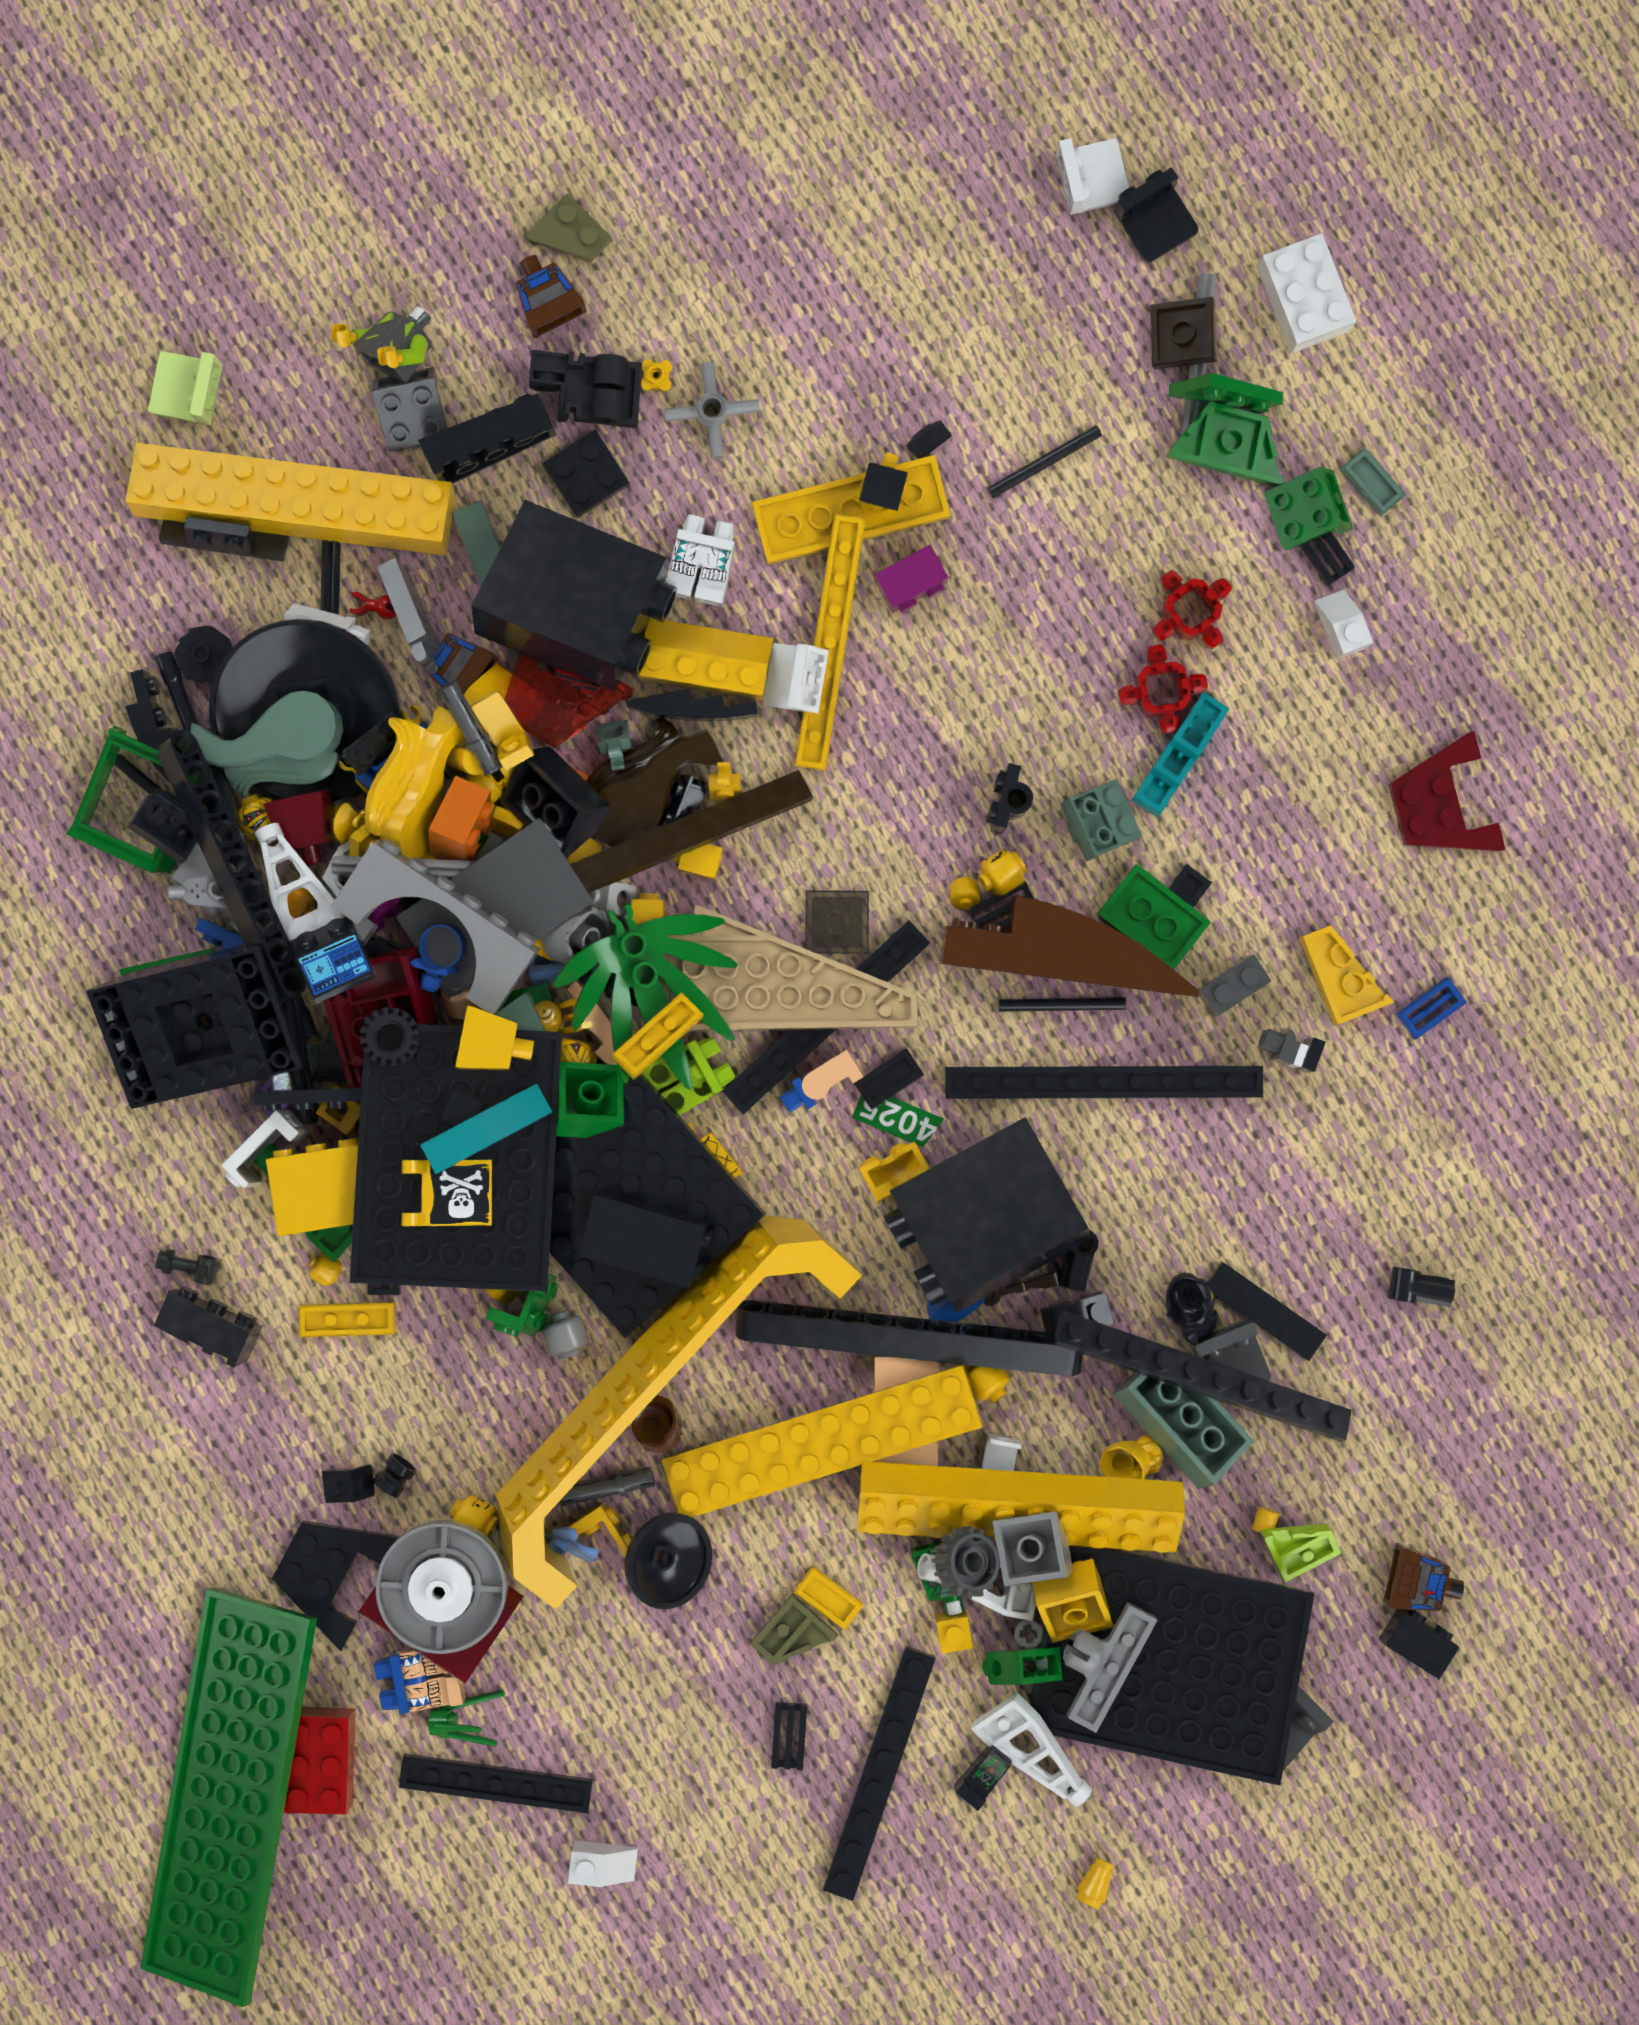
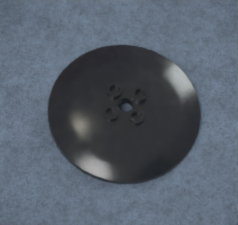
M290 619L270 623L258 628L240 640L221 662L215 674L209 698V720L212 732L223 740H234L245 735L270 706L289 693L298 691L316 693L335 705L341 715L343 733L340 744L335 749V752L340 756L343 753V748L348 747L391 711L397 718L401 719L400 702L395 684L377 654L350 632L333 624L311 619ZM340 757V761L343 762V764H344L346 767H352L351 764L348 765V764L343 760V758ZM339 761L331 775L312 784L259 782L250 787L256 793L265 798H270L272 801L330 789L332 806L347 802L364 792L355 782V773L342 770L339 766Z

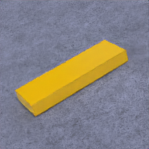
M681 992L612 1054V1058L634 1080L703 1018L704 1014Z
M395 1302L299 1305V1337L396 1334Z

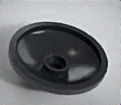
M664 1513L648 1520L633 1536L625 1556V1577L631 1592L642 1603L656 1609H672L690 1601L701 1590L710 1573L712 1565L710 1538L698 1521L682 1513ZM661 1551L660 1558L656 1560L657 1554Z

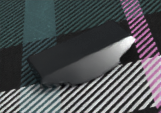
M939 420L918 431L907 444V447L917 459L924 458L952 437L942 420Z

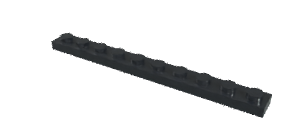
M1263 1066L945 1067V1099L1263 1097Z
M1066 1311L1059 1314L1053 1340L1055 1345L1339 1442L1347 1439L1351 1409Z

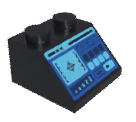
M346 916L333 919L327 925L313 931L304 932L290 941L295 959L316 1004L376 978L365 945L353 921Z

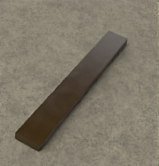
M797 770L570 865L588 893H591L812 801L813 795L801 772Z

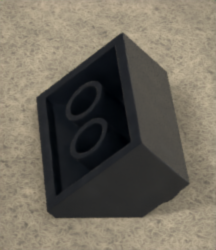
M550 746L533 749L534 756L516 765L500 801L526 827L538 818H541L567 859L600 829L611 805Z

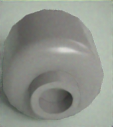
M568 1310L550 1315L551 1322L546 1323L542 1328L549 1354L557 1355L558 1360L583 1353L582 1348L587 1345L588 1339L582 1318L577 1315L570 1316Z

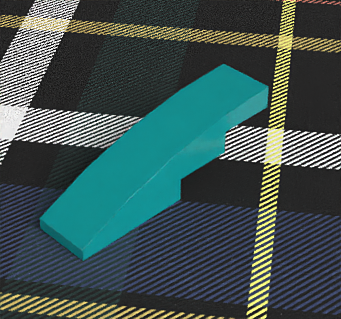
M1203 691L1131 801L1158 818L1230 708Z
M535 1084L420 1146L435 1174H438L552 1113V1110L539 1086Z

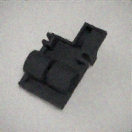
M539 350L531 351L529 388L542 392L559 391L558 422L566 423L570 412H574V421L637 428L642 363L627 361L625 357L615 354H599L595 357L585 356V353H580L578 361H573L574 352L564 354Z

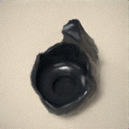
M1185 1272L1174 1276L1169 1282L1166 1291V1315L1183 1328L1185 1340L1194 1346L1198 1343V1339L1206 1338L1216 1328L1219 1315L1214 1309V1296L1209 1284L1202 1278H1197L1192 1273Z

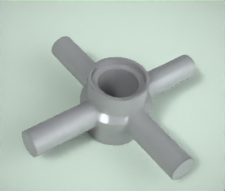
M704 362L701 364L704 395L698 400L696 406L665 409L666 422L698 419L702 425L708 427L711 458L719 459L724 457L721 425L727 421L729 415L760 412L759 399L727 402L723 396L717 393L714 363ZM715 404L721 408V411L717 416L710 417L704 413L705 408L708 405Z

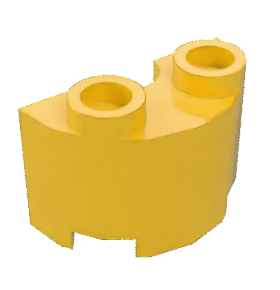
M915 1142L908 1145L900 1143L888 1151L890 1156L879 1160L877 1156H873L860 1164L859 1170L877 1204H880L885 1198L889 1202L894 1201L890 1193L891 1189L930 1169Z

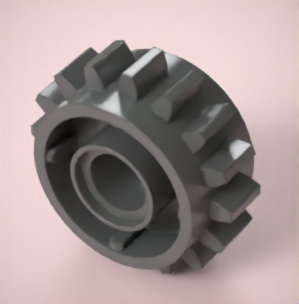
M973 1526L952 1528L951 1534L942 1535V1542L939 1546H935L937 1552L935 1558L932 1559V1563H935L936 1568L934 1575L938 1576L942 1582L940 1586L942 1588H950V1595H961V1598L981 1597L984 1595L983 1590H991L993 1588V1581L999 1579L1000 1576L998 1574L1000 1566L999 1554L993 1544L994 1538L992 1536H984V1529H974ZM966 1557H968V1559H969V1566H968V1568L966 1567V1564H965V1559H966Z

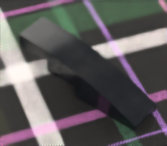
M689 689L626 701L627 707L631 711L668 719L731 721L759 717L756 701L725 707L722 695L692 701Z

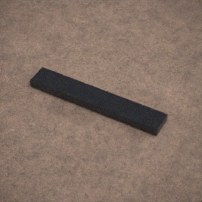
M404 1754L399 1788L588 1814L593 1779Z

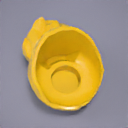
M1148 1435L1140 1436L1136 1441L1116 1442L1107 1446L1102 1452L1100 1469L1105 1477L1145 1479L1147 1474L1159 1472L1164 1459L1163 1451L1154 1439Z

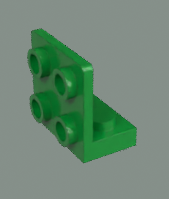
M1320 466L1274 487L1264 494L1284 550L1293 549L1331 531L1343 534L1354 529L1334 470Z

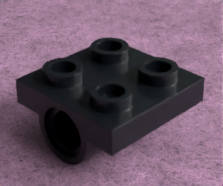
M1008 763L1005 770H1000L997 774L993 792L999 793L997 801H992V804H990L986 821L992 824L991 832L1003 834L1007 829L1008 821L1023 817L1033 803V793L1030 787L1025 783L1018 782L1021 770L1020 765ZM1009 795H1017L1022 801V807H1012L1008 803L1007 797Z

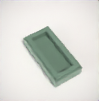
M1365 447L1340 468L1343 475L1380 517L1406 495Z

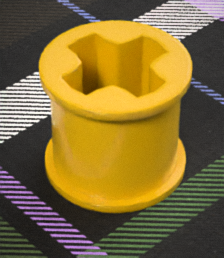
M1256 1506L1257 1511L1251 1529L1260 1532L1263 1529L1276 1528L1278 1517L1281 1513Z

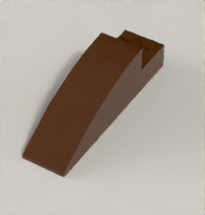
M1018 895L1013 896L1007 933H1004V926L986 924L983 930L972 929L973 922L959 920L952 921V926L947 925L944 927L940 964L1199 997V990L1140 943L1083 914L1048 902Z

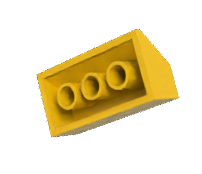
M650 618L644 637L652 640V645L646 663L638 675L639 680L764 700L774 638L667 620L662 623Z

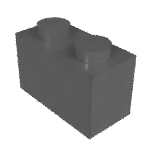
M1250 955L1198 989L1199 997L1211 1015L1216 1017L1270 983L1271 979L1256 956Z

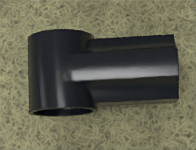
M1089 1230L1091 1244L1088 1249L1079 1251L1075 1248L1066 1253L1059 1286L1086 1292L1094 1255L1099 1245L1098 1238L1093 1231Z
M1393 1266L1387 1298L1409 1303L1419 1301L1447 1307L1451 1306L1455 1295V1280L1424 1275L1420 1271Z

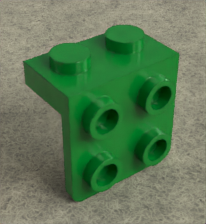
M548 1273L547 1292L529 1291L520 1317L490 1307L485 1319L495 1322L492 1329L517 1338L520 1332L535 1337L537 1331L541 1332L546 1323L547 1314L544 1312L548 1301L552 1302L556 1296L558 1284L555 1282L557 1277Z

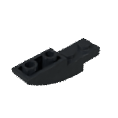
M143 669L130 672L138 702L125 706L130 723L138 741L158 749L160 744L175 733L176 730L172 728L164 729L163 727L167 725V718L163 707H158L156 695L160 694V690L155 676L151 677L150 673ZM174 745L176 750L181 753L180 748ZM152 762L155 768L170 782L163 766Z

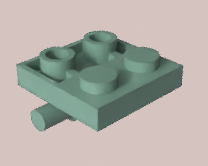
M1117 779L1073 796L1060 804L1069 822L1067 828L1074 843L1078 842L1086 862L1142 837V833Z

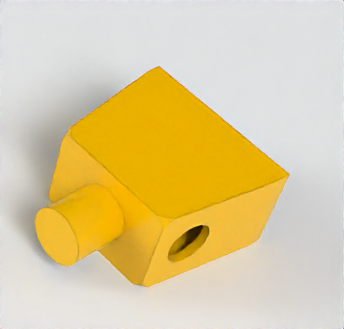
M467 1006L455 1067L456 1069L509 1070L511 1057L531 1060L534 1041L515 1037L517 1023L478 1008Z

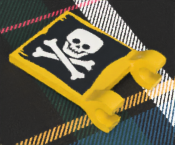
M402 1160V1174H421V1212L402 1213L401 1226L492 1225V1160H462L438 1174H435L428 1160Z

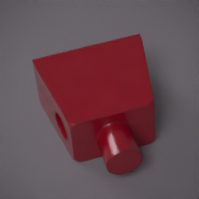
M330 789L263 803L271 824L279 823L284 834L283 837L293 849L300 848L302 860L306 865L322 863L318 844L334 840Z

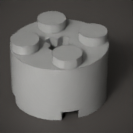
M589 905L541 938L542 947L549 958L566 964L575 954L589 944L607 937L609 934L613 935L614 925L608 919L605 911Z

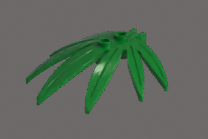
M627 903L622 905L625 911L623 919L627 927L624 930L622 921L616 918L614 910H608L606 914L610 922L614 924V934L599 939L580 950L565 964L553 982L555 988L567 985L586 974L599 963L585 982L575 1005L571 1027L577 1030L598 1002L610 974H615L610 1010L614 1052L632 1037L630 987L633 988L636 1003L644 1024L648 1023L669 1004L658 976H661L676 997L682 992L704 1014L700 1021L727 1040L735 1041V1036L704 993L686 975L662 956L663 953H668L682 960L700 965L722 968L738 967L737 962L709 947L686 940L668 938V935H688L718 927L725 923V919L700 914H677L655 918L637 925L632 919L633 909L631 904ZM681 1037L661 1056L686 1089L691 1090L690 1070ZM617 1063L622 1082L628 1083L629 1074Z

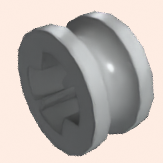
M1033 1618V1621L1019 1619L1016 1622L1014 1636L1020 1646L1033 1648L1041 1642L1043 1631L1040 1623L1035 1618ZM1029 1624L1032 1630H1037L1036 1635L1032 1634L1033 1639L1026 1640L1024 1635H1019L1020 1629L1024 1631V1625Z

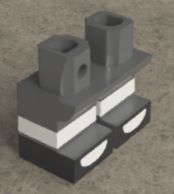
M1272 1029L1263 1030L1257 1048L1273 1053L1271 1060L1305 1073L1315 1072L1326 1043L1325 1041L1313 1037L1305 1039L1302 1044L1295 1041V1033L1291 1029H1284L1281 1032Z

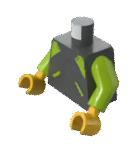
M418 306L408 317L391 311L374 326L368 329H352L351 333L349 325L343 323L334 324L331 326V338L341 347H348L352 342L370 367L406 383L418 365L424 362L425 356L431 348L432 342L423 331L424 327L431 321V317Z

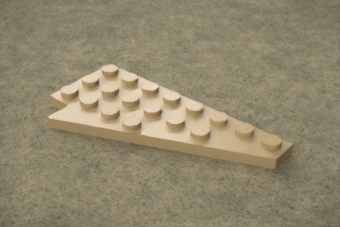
M695 906V914L720 917L725 919V923L710 930L694 933V935H668V938L686 940L709 947L738 963L736 968L712 967L688 962L668 953H663L664 959L679 969L704 993L731 1030L918 1028L917 994L704 907ZM663 981V990L670 1003L676 996ZM699 1021L689 1031L714 1030L702 1021Z

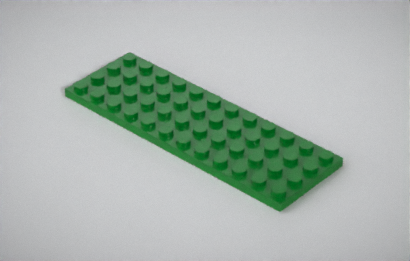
M213 1587L206 1589L140 1969L240 2007H245L251 2004L317 1618Z

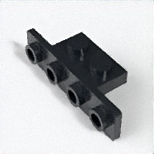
M186 517L185 522L163 520L159 534L161 544L275 561H284L290 536L251 531L250 526L192 517Z

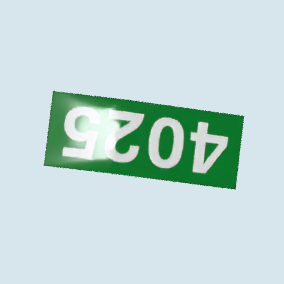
M862 1095L852 1115V1118L911 1143L915 1142L921 1147L925 1146L944 1120L942 1117L893 1097L871 1110Z

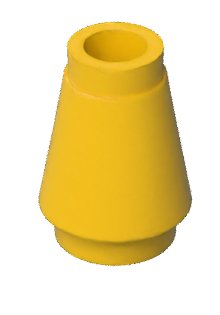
M1096 1857L1095 1862L1076 1888L1078 1890L1076 1899L1099 1910L1101 1904L1106 1902L1114 1865Z

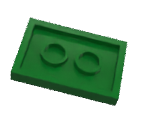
M1138 864L1132 867L1096 913V915L1118 932L1143 945L1173 970L1211 923V921Z

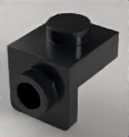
M371 1465L322 1471L325 1503L356 1502L375 1495Z

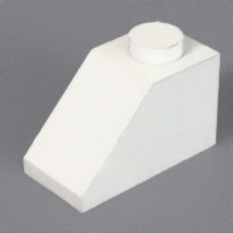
M1345 590L1314 601L1336 660L1364 650L1373 643L1362 612Z
M575 1840L571 1851L568 1884L603 1887L634 1881L638 1847Z

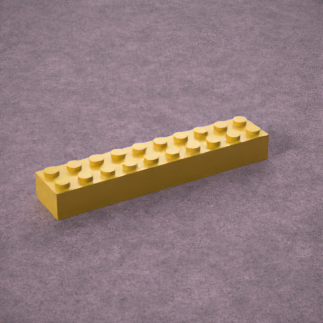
M136 442L125 503L134 517L185 522L186 517L246 525L250 526L251 531L317 540H334L340 543L446 556L456 495L452 482Z
M862 1461L858 1496L857 1532L941 1538L942 1535L951 1534L952 1528L973 1526L974 1529H984V1536H992L994 1538L993 1541H996L993 1520L1057 1511L1069 1546L1166 1553L1177 1551L1185 1516L1183 1482Z

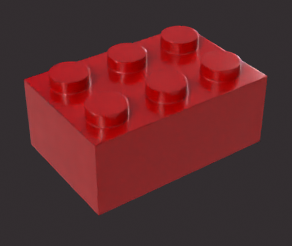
M302 1707L284 1813L347 1814L353 1805L356 1708Z

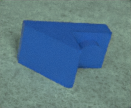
M202 918L199 919L195 930L204 933L202 937L204 941L216 946H220L221 942H224L221 950L244 944L240 934Z

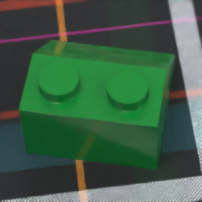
M560 1061L556 1136L587 1138L623 1126V1082L617 1065Z

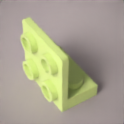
M161 351L157 362L148 411L154 415L211 426L223 364L215 354L202 352L200 359Z

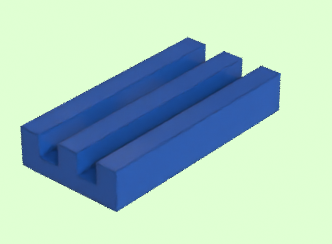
M1446 977L1395 1015L1402 1021L1406 1030L1408 1029L1411 1037L1416 1040L1467 1002L1450 978ZM1447 987L1449 989L1447 993L1411 1019L1407 1017L1410 1012L1443 988ZM1454 996L1457 1000L1419 1029L1415 1028L1414 1024Z

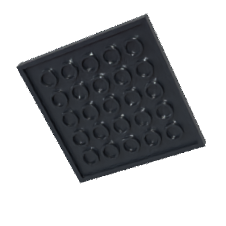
M643 1073L633 1080L630 1077L628 1083H623V1126L587 1138L563 1137L555 1147L550 1254L624 1338L665 1304L683 1286L579 1256L593 1198L597 1192L605 1190L711 1221L709 1231L713 1232L712 1242L709 1250L703 1251L701 1261L705 1262V1267L766 1215V1212Z

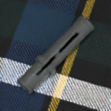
M454 680L440 687L438 692L441 694L456 724L464 735L467 742L466 748L469 752L472 751L484 775H490L498 771L503 766L489 742L491 738L481 728L458 682Z
M649 1466L628 1472L619 1470L614 1475L578 1482L559 1501L560 1505L563 1507L573 1503L617 1494L625 1496L630 1491L655 1487L652 1467Z

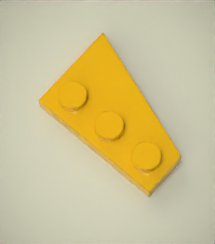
M1332 925L1299 937L1334 1026L1394 1003L1389 995L1384 994L1375 983L1376 979L1369 971L1366 972L1356 960L1354 952Z

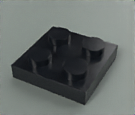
M596 430L543 463V466L577 518L630 485Z

